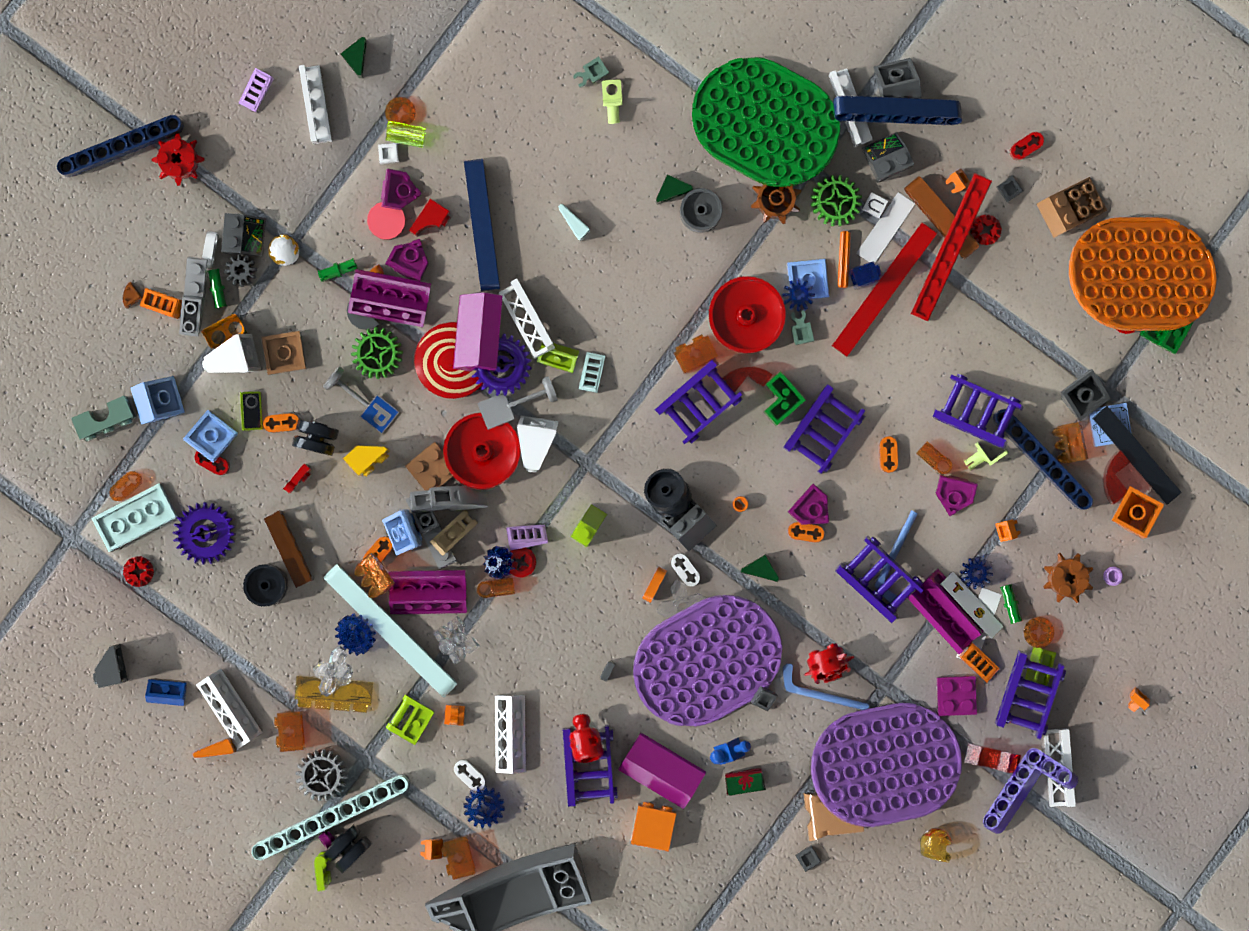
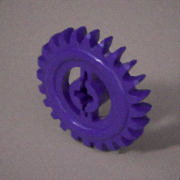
M505 333L502 334L501 338L499 337L498 351L509 353L513 359L509 360L505 356H498L497 363L500 361L501 364L507 365L501 369L497 366V369L493 372L495 374H503L509 367L514 366V370L509 377L497 378L487 369H474L476 373L472 375V378H479L476 385L483 383L481 390L489 387L488 394L495 390L496 396L501 391L506 396L508 390L511 394H514V387L520 390L521 386L519 383L526 384L524 377H530L526 371L532 369L527 363L532 360L526 358L529 352H523L526 346H519V339L513 342V336L511 335L507 339Z
M207 502L203 503L202 508L199 503H196V509L188 506L189 513L182 510L185 517H177L181 523L174 524V526L179 528V530L172 532L179 536L173 541L180 542L176 549H184L181 555L183 556L188 553L187 560L189 561L194 557L195 564L201 559L202 565L206 564L207 559L210 564H213L214 557L217 561H220V554L226 557L225 549L232 550L228 544L235 543L231 536L236 535L235 532H231L235 525H229L233 518L226 519L228 512L221 513V506L215 510L214 503L208 508ZM202 519L210 520L217 526L211 528L209 525H200L195 529L194 533H191L193 525ZM202 528L204 531L217 530L216 532L206 534L205 538L204 536L193 537V535L200 534L203 531ZM214 534H218L217 541L209 547L203 548L193 542L194 539L200 542H208L213 538Z

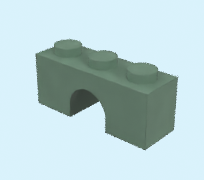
M122 396L106 403L109 409V416L102 422L95 419L92 411H86L72 417L71 420L79 439H86V442L97 438L96 434L103 432L107 434L114 431V427L121 424L123 427L131 424V419L136 418L128 397Z

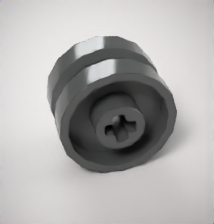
M700 188L686 194L680 207V217L685 227L693 232L704 233L712 230L719 223L722 215V203L714 192ZM698 207H700V209L703 207L705 209L704 213H699L697 210Z

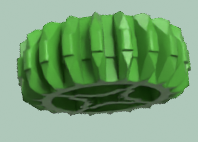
M831 175L830 182L827 177L823 179L825 185L821 182L817 183L820 189L814 188L813 192L817 195H811L810 197L812 200H816V202H812L810 205L811 207L817 206V209L813 210V214L820 212V215L817 217L818 220L822 217L826 218L823 224L826 225L828 220H831V227L835 225V221L841 227L842 220L847 225L849 224L848 217L852 220L856 218L852 213L859 214L860 210L855 207H861L862 203L856 202V200L862 199V195L855 194L860 191L859 188L852 189L856 184L855 182H852L850 185L847 184L849 181L848 177L842 182V175L838 176L837 181H835V176ZM837 186L846 189L850 196L841 195ZM831 187V197L821 200L822 192ZM834 195L837 196V199L842 200V202H839L838 207L835 202H830L834 199ZM852 201L850 210L846 214L841 215L842 204ZM822 206L832 207L836 216L828 214Z
M375 327L373 334L370 329H367L368 336L361 332L360 335L363 339H355L359 345H352V348L357 350V352L351 353V356H357V359H354L352 362L354 364L360 363L356 367L357 370L364 368L361 373L362 375H366L369 371L368 377L371 379L374 373H376V379H380V373L383 374L384 378H387L386 371L394 374L391 368L394 366L398 369L399 366L395 362H402V358L397 357V354H403V351H397V348H400L402 344H395L398 337L395 336L391 339L393 334L391 331L385 335V328H382L381 333H378L379 330ZM375 338L387 340L390 346L379 347ZM370 341V351L362 356L364 345ZM375 347L378 348L379 351H383L379 354V359H377L376 356H371L375 353ZM393 351L391 361L385 366L384 356ZM376 360L380 369L369 368L364 361Z

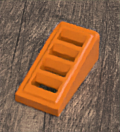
M145 288L140 306L179 319L182 300ZM153 294L154 297H153V300H152V303H151V306H150V305H148V304H149L151 295ZM161 297L158 308H156L158 299ZM166 300H169L166 310H163Z
M970 643L958 656L986 683L1000 669L974 643ZM973 651H975L976 654L970 660H968L967 658L970 656V654ZM980 655L982 658L978 661L976 665H973L972 663ZM986 661L987 664L979 670L978 667ZM989 666L993 667L986 676L983 674Z
M229 737L195 751L193 756L194 758L227 755L235 753L236 749Z

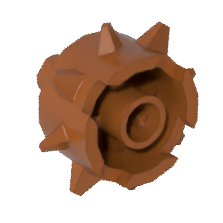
M753 185L752 188L758 195L757 201L751 205V208L760 210L764 215V223L772 218L779 219L782 224H786V216L790 211H800L795 201L796 196L802 192L801 189H793L792 186ZM779 195L781 202L777 201L774 203L771 196Z
M1058 553V561L1052 566H1044L1049 575L1048 582L1043 587L1044 589H1052L1057 593L1056 602H1060L1064 597H1072L1078 603L1080 594L1085 590L1093 589L1089 584V573L1093 571V567H1085L1080 562L1081 554L1077 553L1072 559H1065L1061 553ZM1067 573L1072 575L1071 582L1065 581Z

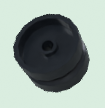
M298 420L296 430L306 433L307 436H294L292 446L333 456L335 446L324 442V439L337 440L339 430L314 421Z
M660 469L655 471L648 477L644 486L646 500L659 515L664 517H675L682 514L691 503L692 493L690 487L675 470Z
M263 564L252 568L246 574L243 581V591L247 599L261 607L279 603L286 596L288 590V579L284 571L272 564ZM267 582L268 588L262 587V583Z
M354 824L346 832H342L331 843L332 846L323 854L329 861H334L340 854L343 856L336 863V868L342 874L373 844L366 836L362 837L357 843L354 842L360 835V830Z

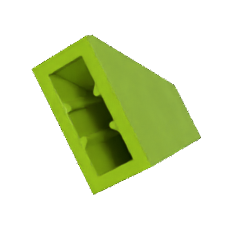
M591 504L570 537L587 547L607 514Z

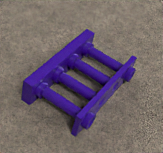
M715 358L654 409L659 415L663 412L666 415L668 414L685 433L687 438L682 441L684 445L688 441L692 444L700 436L697 433L731 404L735 407L743 400L741 396L744 392L740 391L736 395L718 374L716 366L719 363ZM706 375L712 377L731 399L723 407L704 387V382L701 379ZM692 387L694 390L697 389L716 411L709 419L703 415L688 397L689 394L687 392ZM677 400L683 402L702 424L694 432L674 410L673 404Z
M951 374L950 379L956 382L944 409H941V411L935 409L932 417L1005 449L1008 442L1004 439V433L1015 409L1023 410L1024 407L1020 404L1021 401L1011 396L1009 399L970 383L967 381L968 378L963 375L957 374V376ZM962 386L972 389L973 392L962 416H959L957 419L951 416V410ZM980 393L991 398L979 424H976L975 427L969 424L970 421L968 419ZM1000 401L1007 404L1008 407L997 431L991 434L986 431V426L997 402Z
M828 384L783 446V449L788 452L791 449L799 451L819 465L820 468L817 471L819 474H822L823 471L827 473L833 464L830 461L854 426L856 424L860 425L866 417L863 415L864 409H860L857 413L835 398L834 394L831 393L834 388ZM824 402L832 404L853 419L847 429L822 412L821 406ZM813 418L816 420L817 418L842 435L837 444H834L811 428L810 422ZM802 434H808L831 450L826 460L801 444V441L798 439Z
M867 535L864 539L867 546L849 564L844 565L841 563L835 572L887 620L893 623L898 616L896 613L897 608L915 589L922 593L924 590L922 585L924 583L917 576H911L880 547L881 543L872 536L870 538ZM871 551H876L882 558L863 578H858L853 574L855 572L854 569ZM889 563L896 571L877 591H872L868 587L869 581ZM903 576L910 584L891 604H886L882 600V596Z
M1018 650L995 720L996 726L1004 728L1005 723L1008 724L1010 722L1035 730L1037 739H1041L1042 735H1046L1048 729L1046 722L1059 682L1064 680L1066 674L1065 666L1059 663L1057 669L1029 661L1027 653ZM1029 668L1054 676L1051 687L1023 679V676H1021L1023 669ZM1023 686L1048 694L1045 705L1017 697L1015 694L1017 687ZM1016 704L1042 712L1039 724L1011 715L1009 712L1011 705L1014 706Z
M605 725V732H599L601 740L606 739L607 750L603 751L604 753L600 759H607L608 770L588 772L574 771L573 763H577V761L574 759L572 748L570 747L569 735L571 734V728H563L568 807L576 806V801H579V799L610 797V804H614V799L618 798L617 787H613L610 741H614L613 729H609V725ZM609 778V789L575 790L574 782H578V780Z

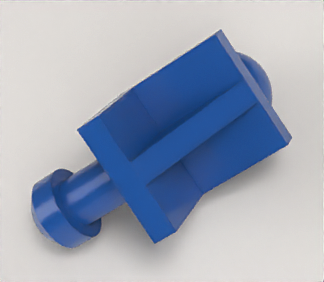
M739 737L727 743L713 747L714 751L710 754V760L712 763L720 765L733 762L745 756V752L750 751L751 745L746 740L740 742Z

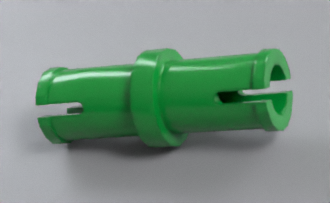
M352 258L339 264L337 262L333 263L331 267L318 270V275L321 278V282H324L334 277L340 278L343 274L354 271L358 267L355 259Z
M219 268L207 271L211 285L209 290L212 292L215 308L227 306L223 291L225 286L222 285Z
M1012 584L1000 587L1005 601L1003 605L1004 608H1007L1010 624L1023 621L1017 605L1019 601L1015 598Z

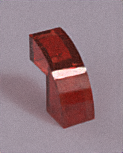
M742 367L729 372L723 379L736 392L747 376L763 388L773 374L757 367Z
M1121 450L1114 453L1109 459L1103 473V489L1110 504L1118 502L1127 492L1125 486L1115 475L1130 463Z
M969 744L965 763L1013 773L1019 765L1021 755Z

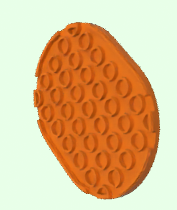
M1119 217L1103 220L1093 225L1081 235L1072 250L1069 261L1070 283L1079 304L1096 321L1117 330L1161 331L1182 328L1194 322L1207 310L1215 294L1216 268L1209 249L1207 250L1201 238L1192 229L1189 230L1181 225L1180 222L1172 219L1159 217Z

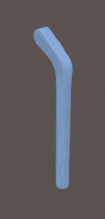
M914 511L910 512L889 554L894 560L918 515ZM889 563L882 568L874 586L877 590L885 582L892 567ZM889 590L883 595L889 603H892L898 597Z
M785 664L783 666L784 686L788 692L860 710L869 708L868 703L795 686L792 683L793 665Z

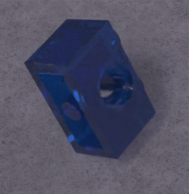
M874 261L852 268L849 271L855 290L877 283L882 275L879 265H875Z

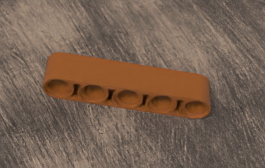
M918 176L904 190L945 238L955 216L928 184ZM968 233L959 253L963 259H966L979 248L978 243L970 233Z

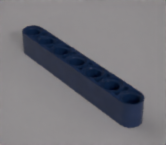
M838 96L833 99L835 119L838 121L957 125L962 122L961 104L956 100Z
M176 115L166 116L64 157L58 161L57 170L65 177H73L158 143L160 140L163 141L173 137L176 133L180 134L184 129V123ZM173 120L178 121L176 129H170L169 125ZM159 127L160 134L155 137L152 136V130ZM142 135V141L138 144L134 143L135 136ZM119 142H124V149L121 151H117V144ZM101 149L107 150V155L104 158H100L98 155ZM84 156L89 157V162L86 165L81 164V159ZM66 163L71 164V169L68 172L63 171V166Z
M483 158L464 161L480 289L481 292L500 289L484 162Z
M1007 409L995 412L993 421L998 427L1001 423L998 416L1000 413H1005ZM1012 415L1004 434L1075 508L1079 510L1090 508L1093 503L1091 495L1029 430ZM1015 426L1021 430L1019 437L1012 435V429ZM1028 440L1034 444L1032 451H1028L1025 448V443ZM1041 454L1047 457L1045 465H1041L1038 461ZM1054 468L1060 470L1061 474L1058 479L1052 476ZM1067 482H1071L1074 486L1071 493L1065 490ZM1081 496L1087 499V504L1084 507L1078 503V499Z

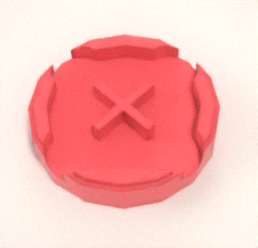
M382 202L371 208L367 224L374 236L383 240H390L402 233L406 218L402 209L395 210L381 207Z

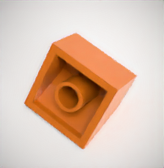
M1129 486L1112 521L1134 535L1146 539L1164 504Z

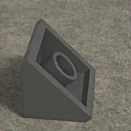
M1092 369L1061 391L1062 401L1079 421L1111 399Z

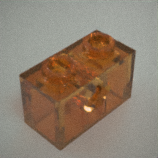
M699 335L692 339L694 343L688 346L684 343L675 348L676 352L673 355L683 374L718 357L708 335L706 337ZM692 348L695 351H700L698 358H695V356L690 357L689 354L692 352Z
M302 710L277 713V717H274L275 729L278 728L279 736H276L277 748H280V752L304 750L305 738ZM288 726H290L291 730H294L290 736L288 733H285Z
M467 835L444 840V846H441L443 857H447L448 860L446 865L448 876L452 875V879L455 880L476 874ZM456 853L462 856L460 862L457 859H453Z

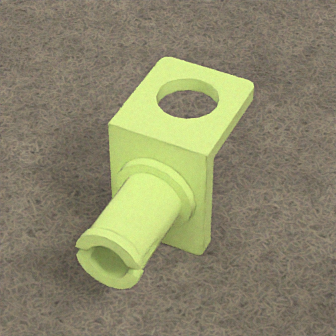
M603 80V106H607L608 123H620L619 106L623 105L621 80ZM609 84L617 86V92L613 95L608 94L606 91Z
M977 442L975 445L978 448V452L964 460L966 465L970 464L968 468L971 471L984 461L988 462L991 466L1008 454L1009 451L1005 450L991 460L979 442Z

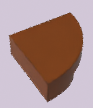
M132 282L126 285L123 292V304L126 309L142 298Z

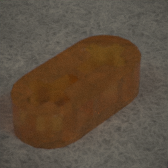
M129 471L110 488V497L114 501L125 500L141 485L142 476L138 472ZM130 475L137 476L136 484L126 485L130 481ZM125 487V489L121 492L123 496L115 497V489H121Z

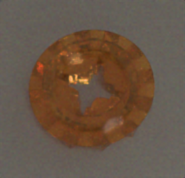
M396 97L389 101L386 106V119L397 128L407 127L413 123L416 116L415 106L407 98ZM402 105L403 111L409 114L402 115L399 120L398 114L392 111H399Z
M1042 617L1029 620L1023 630L1024 639L1029 645L1036 648L1046 647L1054 638L1053 625L1049 620ZM1040 624V629L1047 632V634L1040 635L1037 638V635L1031 633V631L1037 630Z

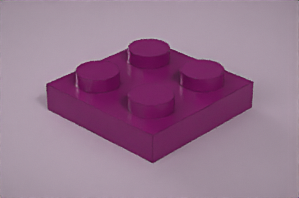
M976 676L936 677L938 716L977 715Z

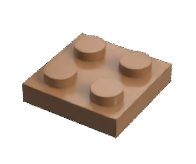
M300 331L262 337L268 375L306 369Z
M436 442L432 443L405 465L425 491L433 487H441L453 477L446 466L443 451Z

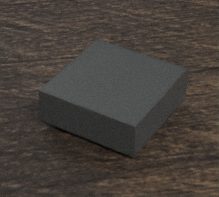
M1011 176L997 186L1006 202H1009L1023 192L1014 176Z
M607 662L600 679L607 682L615 663Z
M760 686L751 703L768 711L778 695Z
M812 845L795 855L805 872L821 863Z

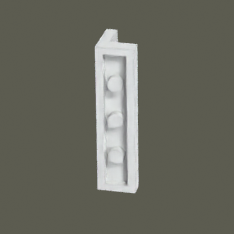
M300 65L299 71L311 142L313 145L332 142L320 65L311 67Z
M847 68L838 72L836 70L830 72L829 79L836 97L857 96ZM845 121L854 147L873 141L867 122Z
M516 278L510 282V287L500 291L499 294L503 296L504 304L536 359L555 347ZM515 290L517 294L516 302L507 301L504 295ZM517 307L526 310L524 319L515 316ZM526 323L535 326L533 335L524 332ZM535 339L543 341L546 347L535 352L533 348Z
M222 669L196 684L237 749L263 733ZM205 683L208 684V686L211 689V692L207 690V688L204 685ZM216 700L221 704V708L216 704ZM227 717L230 718L232 724L227 721ZM237 733L241 735L244 741H240V739L237 736Z
M525 695L495 696L496 773L515 774L526 772ZM502 700H506L505 711L502 708ZM503 720L506 721V729H505V730H504L503 727H502V721H503ZM503 739H505L507 742V747L505 749L502 746ZM504 758L507 761V769H503L502 760Z
M1047 729L1046 735H1044L1045 754L1050 757L1054 751H1057L1061 755L1059 763L1073 772L1069 729ZM1059 733V742L1055 746L1049 742L1048 734ZM1070 775L1065 777L1064 782L1069 780ZM1047 776L1050 807H1075L1074 788L1067 789L1063 787L1062 789L1060 784L1057 785ZM1060 789L1064 793V801L1054 802L1053 794Z

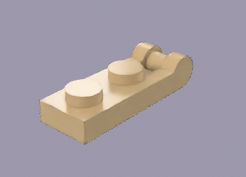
M467 510L461 512L430 541L442 556L478 524L475 519L473 520L468 515L469 512Z

